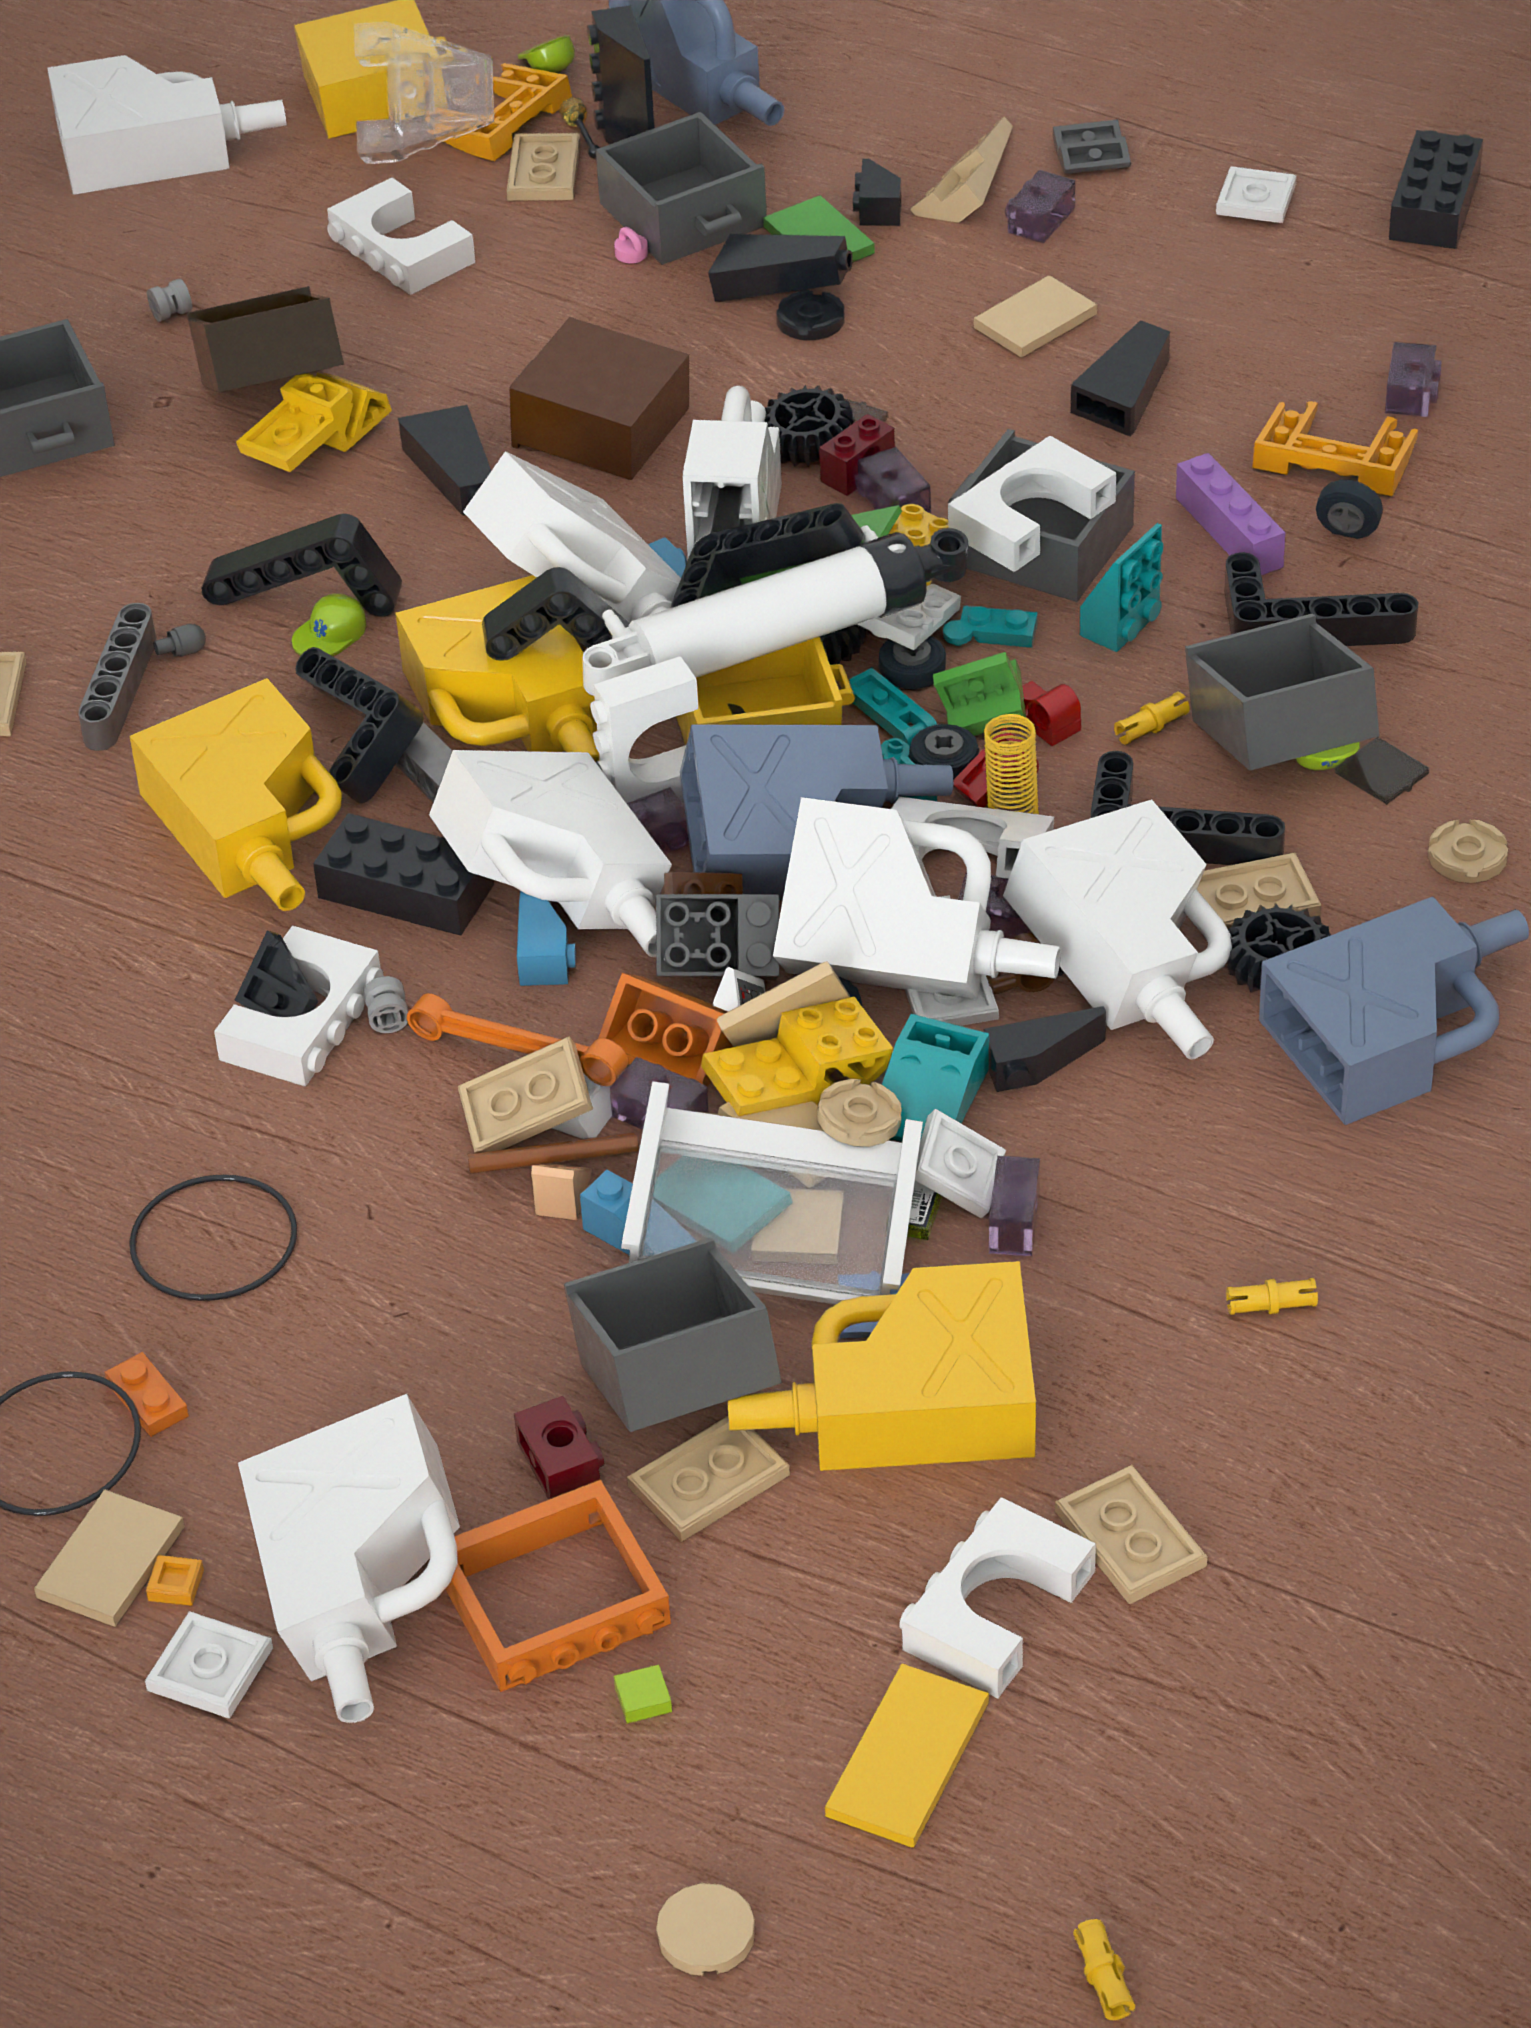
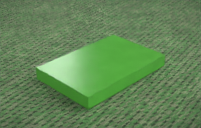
M821 195L763 217L764 228L772 235L845 236L847 248L851 250L853 255V262L875 253V243Z

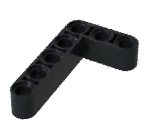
M834 503L708 534L699 539L692 548L671 608L731 589L736 579L813 562L855 548L862 542L864 532L843 504Z
M338 514L213 559L202 584L201 593L208 602L214 605H227L334 567L368 613L378 617H385L392 614L402 587V580L361 521L350 514Z
M1239 552L1230 555L1226 559L1224 594L1231 634L1314 614L1316 616V623L1345 646L1402 644L1412 641L1416 636L1418 601L1412 595L1406 593L1265 599L1260 564L1257 557L1249 553Z
M555 567L542 573L487 613L482 620V629L486 653L494 660L503 661L516 656L559 624L586 648L612 639V635L602 617L604 611L612 610L620 618L625 628L630 623L566 568Z
M309 648L299 657L295 667L296 674L323 695L364 717L333 763L329 773L334 777L343 793L357 803H365L377 793L420 730L424 719L423 713L391 688L319 648Z
M1110 751L1104 753L1099 758L1090 818L1132 806L1133 759L1129 754L1121 751ZM1159 807L1207 864L1235 865L1284 855L1285 823L1277 816Z

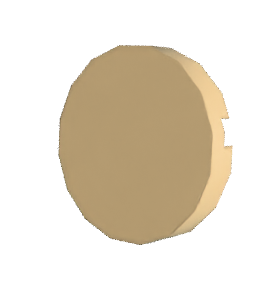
M1470 819L1469 824H1459V820L1449 821L1437 827L1430 836L1428 859L1437 872L1454 881L1467 883L1487 881L1499 875L1506 866L1508 854L1507 840L1504 834L1496 827L1480 820Z
M848 1079L835 1082L823 1091L817 1109L818 1123L824 1132L835 1140L851 1146L870 1147L885 1143L896 1135L901 1125V1103L896 1095L883 1085L871 1082V1086L860 1084L861 1079Z
M700 1883L683 1888L667 1899L658 1914L656 1932L662 1955L675 1968L691 1975L704 1976V1972L716 1970L717 1974L730 1971L744 1961L753 1947L755 1920L749 1904L738 1892L720 1884Z

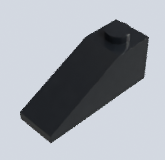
M1104 1006L985 1028L984 1032L989 1033L988 1071L996 1092L1037 1085L1103 1043L1106 1036V1010Z

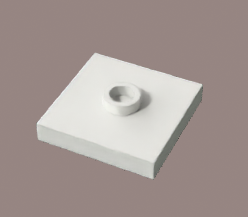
M1230 167L1216 204V215L1283 223L1296 186V175Z
M934 1109L927 1117L920 1141L915 1180L979 1218H983L990 1210L1006 1150L939 1110Z
M189 1611L146 1678L147 1691L230 1719L273 1649L272 1639Z

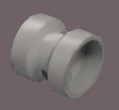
M180 278L170 281L167 287L161 288L156 286L147 290L150 309L158 322L169 319L171 314H184L192 310V300L189 291Z
M382 976L370 981L364 989V999L368 1007V1019L372 1029L386 1034L394 1033L404 1028L408 1023L407 1013L409 1010L405 1002V990L402 982L390 976Z

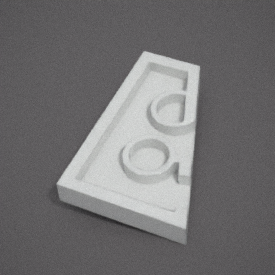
M931 584L926 586L925 600L920 605L882 618L876 617L857 625L872 631V634L877 637L888 638L915 650L960 610L961 596Z

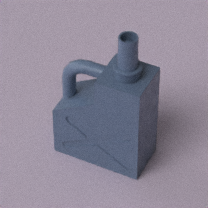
M609 0V8L631 5L650 57L652 90L690 115L701 112L714 125L743 111L768 126L776 125L782 119L784 105L759 87L758 47L735 33L731 14L723 0Z
M692 724L680 768L693 872L742 874L743 894L779 895V900H783L801 797L882 808L884 802L893 804L896 802L897 797L951 796L953 790V770L951 765L898 764L895 757L883 759L877 725Z
M1432 896L1262 961L1259 1021L1344 1125H1347L1430 1092L1434 1064L1475 1049L1492 1037L1499 1025L1500 1009L1492 993L1475 975V968L1481 965L1483 957L1528 939V923L1523 914L1516 909L1470 926L1465 922L1456 923ZM1469 1006L1475 1013L1472 1022L1437 1036L1438 1018Z

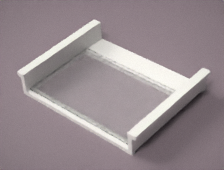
M652 1081L621 1249L630 1250L629 1263L713 1237L719 1252L750 1289L756 1293L837 1304L842 1300L860 1296L890 1295L891 1289H900L923 1122L906 1119L902 1143L886 1141L885 1143L870 1147L851 1146L835 1140L824 1131L667 1108L669 1084Z

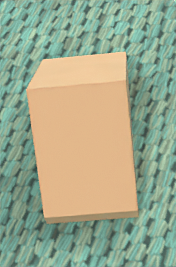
M552 1163L532 1165L531 1176L536 1215L577 1220L581 1209L580 1194L588 1187L592 1169Z

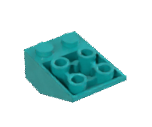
M1157 523L1121 555L1080 606V636L1118 652L1128 641H1133L1142 628L1158 617L1162 607L1160 584L1163 578L1161 555L1164 548L1161 524Z
M910 1014L895 1043L882 1082L884 1087L896 1095L902 1108L901 1125L896 1135L891 1138L892 1140L902 1142L906 1119L923 1122L922 1138L927 1117L934 1109L962 1124L989 1070V1033Z

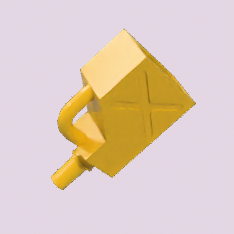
M534 575L396 613L402 670L431 725L443 726L453 738L466 744L487 746L521 738L527 751L588 752L595 762L600 761L599 752L593 739V732L597 731V723L593 718L590 706L591 702L595 701V697L584 689L583 651L575 637L559 624L508 660H494L486 653L482 629L483 618L487 613L537 577Z
M268 678L129 736L140 795L224 898L259 884L282 911L293 910L303 902L305 890L289 871L294 868L291 842L312 834L331 823L340 811L342 792L334 777L314 755L311 728ZM316 792L319 797L318 802L311 808L296 814L310 796Z
M1020 1261L913 1268L897 1294L860 1296L842 1300L826 1310L814 1326L811 1343L814 1383L796 1384V1382H793L792 1390L747 1394L728 1400L729 1431L795 1428L796 1436L800 1433L817 1432L820 1471L1035 1457L1036 1398ZM865 1322H878L866 1341L838 1343L840 1334L849 1326Z

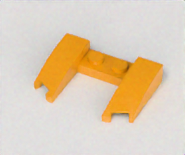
M507 63L501 64L503 71L501 77L489 76L482 72L475 76L477 85L506 100L484 117L435 107L431 111L432 119L439 122L438 124L427 123V132L461 151L473 156L496 161L513 147L512 133L517 132L524 123L538 115L539 111L554 114L572 99L568 75Z
M1279 402L1254 443L1252 468L1287 475L1294 463L1306 469L1319 468L1334 471L1340 476H1358V482L1365 484L1375 493L1393 496L1416 443L1418 429H1412L1408 436L1404 437L1402 432L1393 431L1397 427V419L1387 416L1370 447L1307 435L1317 413L1318 402H1306L1304 414H1299L1294 410L1285 412L1284 402Z

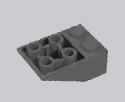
M656 894V976L722 980L726 968L730 967L763 980H776L779 977V963L773 957L779 924V895Z

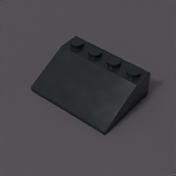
M631 5L591 11L592 25H587L589 43L594 45L595 52L589 54L592 74L596 73L597 81L591 83L594 102H598L599 106L598 110H594V121L596 129H602L608 144L655 128L650 57Z

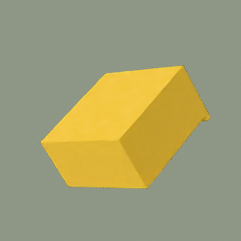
M396 0L294 25L303 75L328 139L431 114L435 107L448 110L441 70L453 67L456 61L445 37L440 36L431 39L414 0ZM443 51L444 55L438 56L437 52Z
M817 637L697 677L698 709L676 716L686 745L692 724L842 725V706L853 703L855 696L844 667L840 664H829L821 639ZM836 681H839L841 690L838 689ZM727 703L742 707L745 713L733 715Z

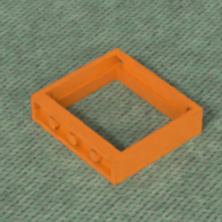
M601 1480L454 1536L457 1545L458 1564L450 1584L445 1589L500 1692L522 1683L526 1685L537 1677L557 1669L568 1668L577 1661L597 1653L611 1651L622 1643L642 1635L653 1634V1631L671 1624L669 1596ZM603 1524L643 1594L504 1648L466 1577Z

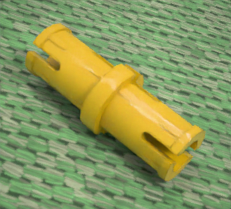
M1175 692L1172 696L1156 704L1147 703L1140 708V712L1122 721L1115 722L1114 731L1116 736L1126 731V735L1118 740L1122 744L1127 745L1150 731L1155 734L1164 728V724L1189 714L1190 706L1188 700L1178 705V702L1183 700L1185 695L1181 692Z
M1314 1278L1276 1283L1275 1279H1268L1262 1285L1226 1287V1301L1238 1300L1230 1301V1304L1227 1305L1229 1315L1268 1310L1269 1314L1279 1313L1281 1308L1317 1306L1318 1294L1313 1292V1289L1317 1288Z
M1098 1919L1084 1921L1078 1925L1079 1929H1074L1073 1935L1086 1964L1084 1967L1085 1977L1090 1984L1094 1985L1104 2016L1108 2020L1123 2019L1131 2014L1130 2010H1135L1134 2000L1124 1981V1964L1121 1957L1112 1950L1104 1923Z

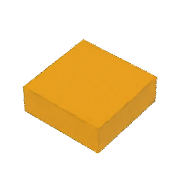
M158 1555L146 1589L148 1601L193 1606L204 1571L202 1560Z

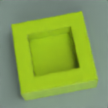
M659 1664L614 1676L615 1690L627 1724L672 1712L671 1699Z

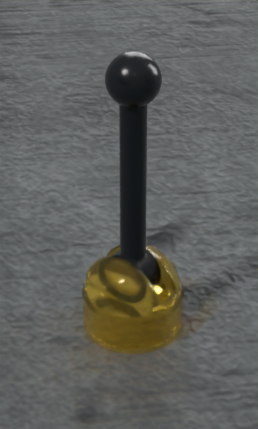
M569 98L561 104L559 109L560 115L565 123L579 128L589 147V156L596 158V149L600 147L593 143L584 125L587 119V108L580 98Z

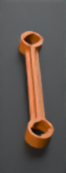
M429 993L423 994L407 1013V1021L411 1029L420 1037L431 1041L438 1040L445 1032L521 1053L531 1054L562 1040L454 1012L444 999ZM598 1038L590 1047L575 1043L583 1073L598 1085H613L628 1066V1058L624 1050L609 1039Z

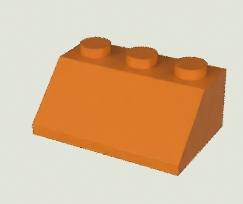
M622 973L598 1037L609 1039L618 1044L626 1053L628 1064L697 1093H703L712 1082L701 1067L703 1054L733 1047L716 1020L728 1011L646 977Z

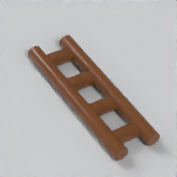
M631 1132L467 1154L470 1174L638 1152L639 1146L637 1135Z

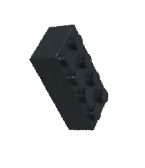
M1416 130L1391 204L1389 240L1452 249L1457 248L1480 175L1483 139L1473 138L1469 135L1443 134L1434 130Z
M350 813L343 819L313 863L319 899L460 936L494 886L493 879L468 872L444 837Z

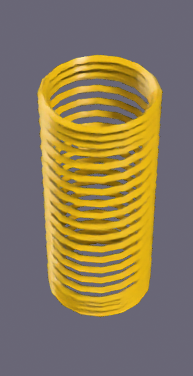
M1000 715L991 719L985 726L984 746L986 754L987 805L991 809H1016L1026 806V808L1015 812H1024L1030 809L1027 813L1039 815L1035 727L1028 718L1021 715ZM1007 723L1021 724V725H1023V726H1026L1028 729H1026V728H1024V727H1022V726H1018V725H1012V724H1009V725H1001V724H1007ZM1009 727H1012V728H1018V729H1021V730H1023V731H1026L1029 735H1027V734H1025V733H1023V732H1021V731H1016V730H1004V731L997 732V733H995V734H992V733H993L994 731H996V730L1001 729V728H1009ZM1004 733H1016L1027 737V739H1025L1020 736L1008 735L1001 736L996 739L993 738L997 735ZM1008 738H1013V739H1020V740H1022V742H1017V741H1002V742H1000V743H998V742H996V741H999V740H1001V739H1008ZM1002 755H1019L1017 757H1000ZM1005 760H1006V761H1011V760H1017V761H1019V762L1001 763V761H1005ZM1002 766H1020L1016 768H1000ZM1003 771H1008V772H1011V771H1019V773H1006V774H1003V773H1001V772H1003ZM1014 776L1020 777V778H1016V779H1015V778L1001 779L1002 777H1014ZM1003 782H1021L1018 784H1001ZM1004 787H1006V788L1020 787V789H1007V790H1002V788H1004ZM1015 792L1021 793V794L1001 795V794H1003V793H1015ZM1009 804H1020L1016 806H1005Z

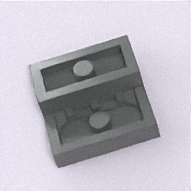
M1118 120L1053 127L1052 136L1055 149L1065 174L1131 167L1126 138L1122 137Z

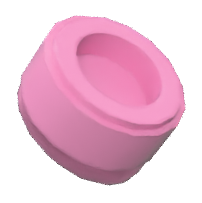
M629 227L620 229L619 238L614 242L615 257L619 261L628 264L644 260L648 255V244L645 237L638 235Z

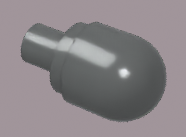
M185 624L172 628L171 631L167 632L166 638L153 641V646L157 655L172 652L174 656L180 655L182 657L200 651L205 645L206 635L200 626Z

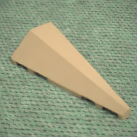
M1005 116L997 121L992 130L987 135L982 136L978 140V144L967 151L942 176V179L935 188L932 187L925 194L926 197L910 209L915 216L959 223L983 205L1013 128Z

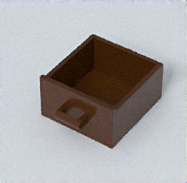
M569 317L510 385L511 447L518 449L521 445L632 480L689 409V354Z

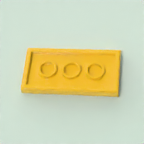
M902 1663L825 1806V1817L914 1848L989 1703V1693Z

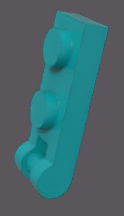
M872 667L849 679L855 696L853 704L894 738L906 742L909 747L913 737L919 731L929 726L937 725L935 719Z

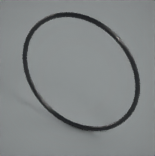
M224 1174L197 1177L170 1187L147 1204L133 1225L129 1241L130 1255L135 1268L144 1280L166 1294L198 1301L226 1299L257 1288L280 1271L294 1250L297 1240V1221L287 1200L274 1188L265 1183L238 1175ZM236 1181L263 1189L274 1196L285 1208L291 1224V1237L286 1252L276 1266L267 1274L244 1287L215 1294L180 1292L154 1280L144 1270L138 1259L136 1237L142 1221L155 1205L183 1188L204 1182Z
M75 1371L41 1375L27 1380L0 1397V1405L23 1389L53 1379L80 1378L101 1383L115 1391L128 1405L134 1421V1440L131 1451L119 1472L105 1486L90 1496L69 1505L49 1509L22 1508L0 1500V1507L22 1515H55L85 1506L98 1499L104 1490L109 1491L116 1485L130 1468L137 1454L141 1439L140 1417L129 1395L121 1387L104 1377Z

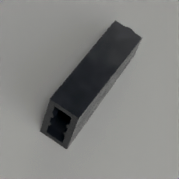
M730 234L711 266L708 275L714 300L721 302L841 285L845 275L852 268L853 255L851 250L847 248L845 236Z
M1140 320L1071 384L1070 413L1127 436H1132L1169 362L1170 331Z
M468 405L399 417L400 441L404 453L462 516L466 515L463 511L491 472Z

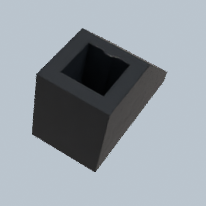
M863 159L861 172H855V191H853V212H859V224L866 226H900L902 208L901 178L871 159Z

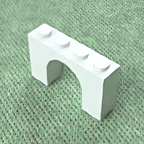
M394 178L387 179L327 209L329 220L327 230L332 240L340 243L354 256L362 259L374 271L381 273L393 285L400 287L409 295L475 263L473 234L453 220L413 238L397 239L383 236L415 220L412 191Z
M1048 436L948 504V528L962 531L967 536L970 547L1015 572L1040 555V525L1009 507L1010 505L1028 498H1048L1061 502L1085 517L1092 519L1116 502V472L1054 437Z
M679 656L593 684L595 701L591 702L590 706L593 718L597 723V731L593 732V739L600 756V761H597L596 764L635 816L640 819L684 804L680 768L686 745L644 759L629 758L634 742L646 729L658 722L698 709L697 679L682 657Z
M899 797L891 808L897 810L903 820L948 825L969 832L983 844L986 852L998 856L996 877L1008 879L1022 840L1051 831L1054 828V816ZM916 846L921 860L926 853L937 849Z
M292 926L283 940L312 991L326 997L324 1002L316 1009L295 1017H275L233 1005L215 1029L214 1034L220 1061L306 1087L314 1074L322 1070L326 1057L334 1046L342 1042L345 1031L354 1018L357 1019L361 1015L365 1004L364 989L366 985L373 979L382 977L384 974L383 970L380 969L378 950Z
M1001 1497L990 1512L986 1510L980 1515L975 1524L974 1532L966 1542L960 1541L955 1546L950 1561L941 1573L936 1572L931 1576L926 1585L925 1593L916 1604L911 1603L903 1612L899 1624L902 1629L903 1651L998 1699L1023 1667V1638L977 1615L966 1604V1597L972 1590L987 1581L1000 1578H1015L1027 1581L1072 1603L1095 1573L1096 1543Z

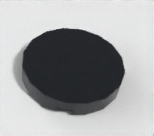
M813 290L794 292L783 298L778 304L779 309H776L777 326L781 332L799 340L824 339L837 333L844 325L843 303L838 297L822 291V295L813 294Z

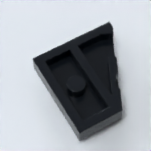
M267 930L234 1000L248 1009L275 1017H295L314 1010L318 1000L282 936Z

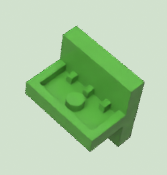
M1006 652L933 674L934 686L947 711L949 725H957L967 729L975 736L984 733L986 724L991 719L1000 715L1016 714L1026 717L1021 671L1016 659L1009 660Z

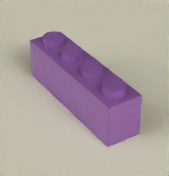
M1209 453L1177 464L1176 499L1229 555L1239 552L1254 555L1259 561L1261 575L1283 568L1285 532Z

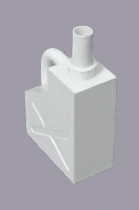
M125 55L47 68L57 126L73 195L230 169L226 140H240V134L286 126V116L282 100L235 106L234 102L231 101L230 103L219 105L212 77L203 79L187 72L156 74Z
M734 386L727 391L721 421L693 420L682 475L688 559L694 545L699 539L708 534L776 518L781 490L779 427H768L767 422H764L765 408L757 401H751L749 392L743 386Z
M506 451L463 511L507 559L535 577L555 567L568 569L629 623L671 608L681 578L602 498Z
M453 750L429 816L468 872L514 886L525 894L541 900L559 902L578 929H628L646 954L650 957H656V910L654 909L656 894H660L665 882L664 873L669 872L672 864L588 752Z
M801 797L773 957L787 973L800 975L828 961L837 976L850 982L905 990L913 989L919 992L940 993L942 995L961 996L978 1000L982 975L996 978L999 972L1056 979L1060 966L1061 947L1004 938L1002 930L997 932L989 931L991 920L986 913V906L991 883V862L983 844L969 832L948 825L903 820L899 812L893 809ZM916 846L949 850L957 853L964 860L967 867V879L963 900L936 897Z
M1148 800L1023 839L1003 896L1041 944L1061 947V969L1093 1008L1104 1006L1106 1010V1025L1110 1030L1146 1019V1021L1151 1023L1157 1022L1188 1059H1196L1211 1048L1214 1038L1184 1001L1186 996L1184 987L1187 982L1211 975L1225 966L1232 950L1231 934L1223 920L1197 890L1207 864L1154 801ZM1186 916H1188L1208 942L1207 949L1201 953L1196 951L1179 930Z
M407 1394L238 1462L277 1632L310 1681L327 1675L337 1717L346 1723L363 1721L373 1713L374 1705L364 1663L370 1657L397 1647L391 1621L419 1610L437 1599L450 1584L458 1564L454 1533L459 1529L460 1525L439 1449ZM430 1559L428 1566L424 1570V1572L418 1578L406 1584L408 1580Z

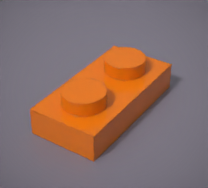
M143 1352L104 1372L106 1379L121 1387L132 1399L137 1408L141 1426L150 1437L189 1417L185 1402ZM113 1391L130 1411L128 1405L123 1400V1398H121L115 1391Z

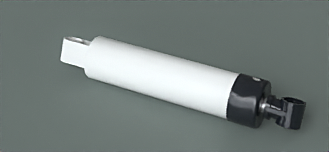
M862 526L861 529L864 532L863 543L855 548L634 620L626 628L612 610H606L602 617L612 635V639L593 645L583 653L584 689L594 696L593 684L679 656L682 657L693 675L697 678L876 617L882 618L918 606L925 600L927 592L926 582H929L931 578L943 582H953L961 579L966 574L968 538L962 531L945 528L936 531L931 536L930 544L920 547L919 545L914 546L905 534L895 532L878 538L869 526Z

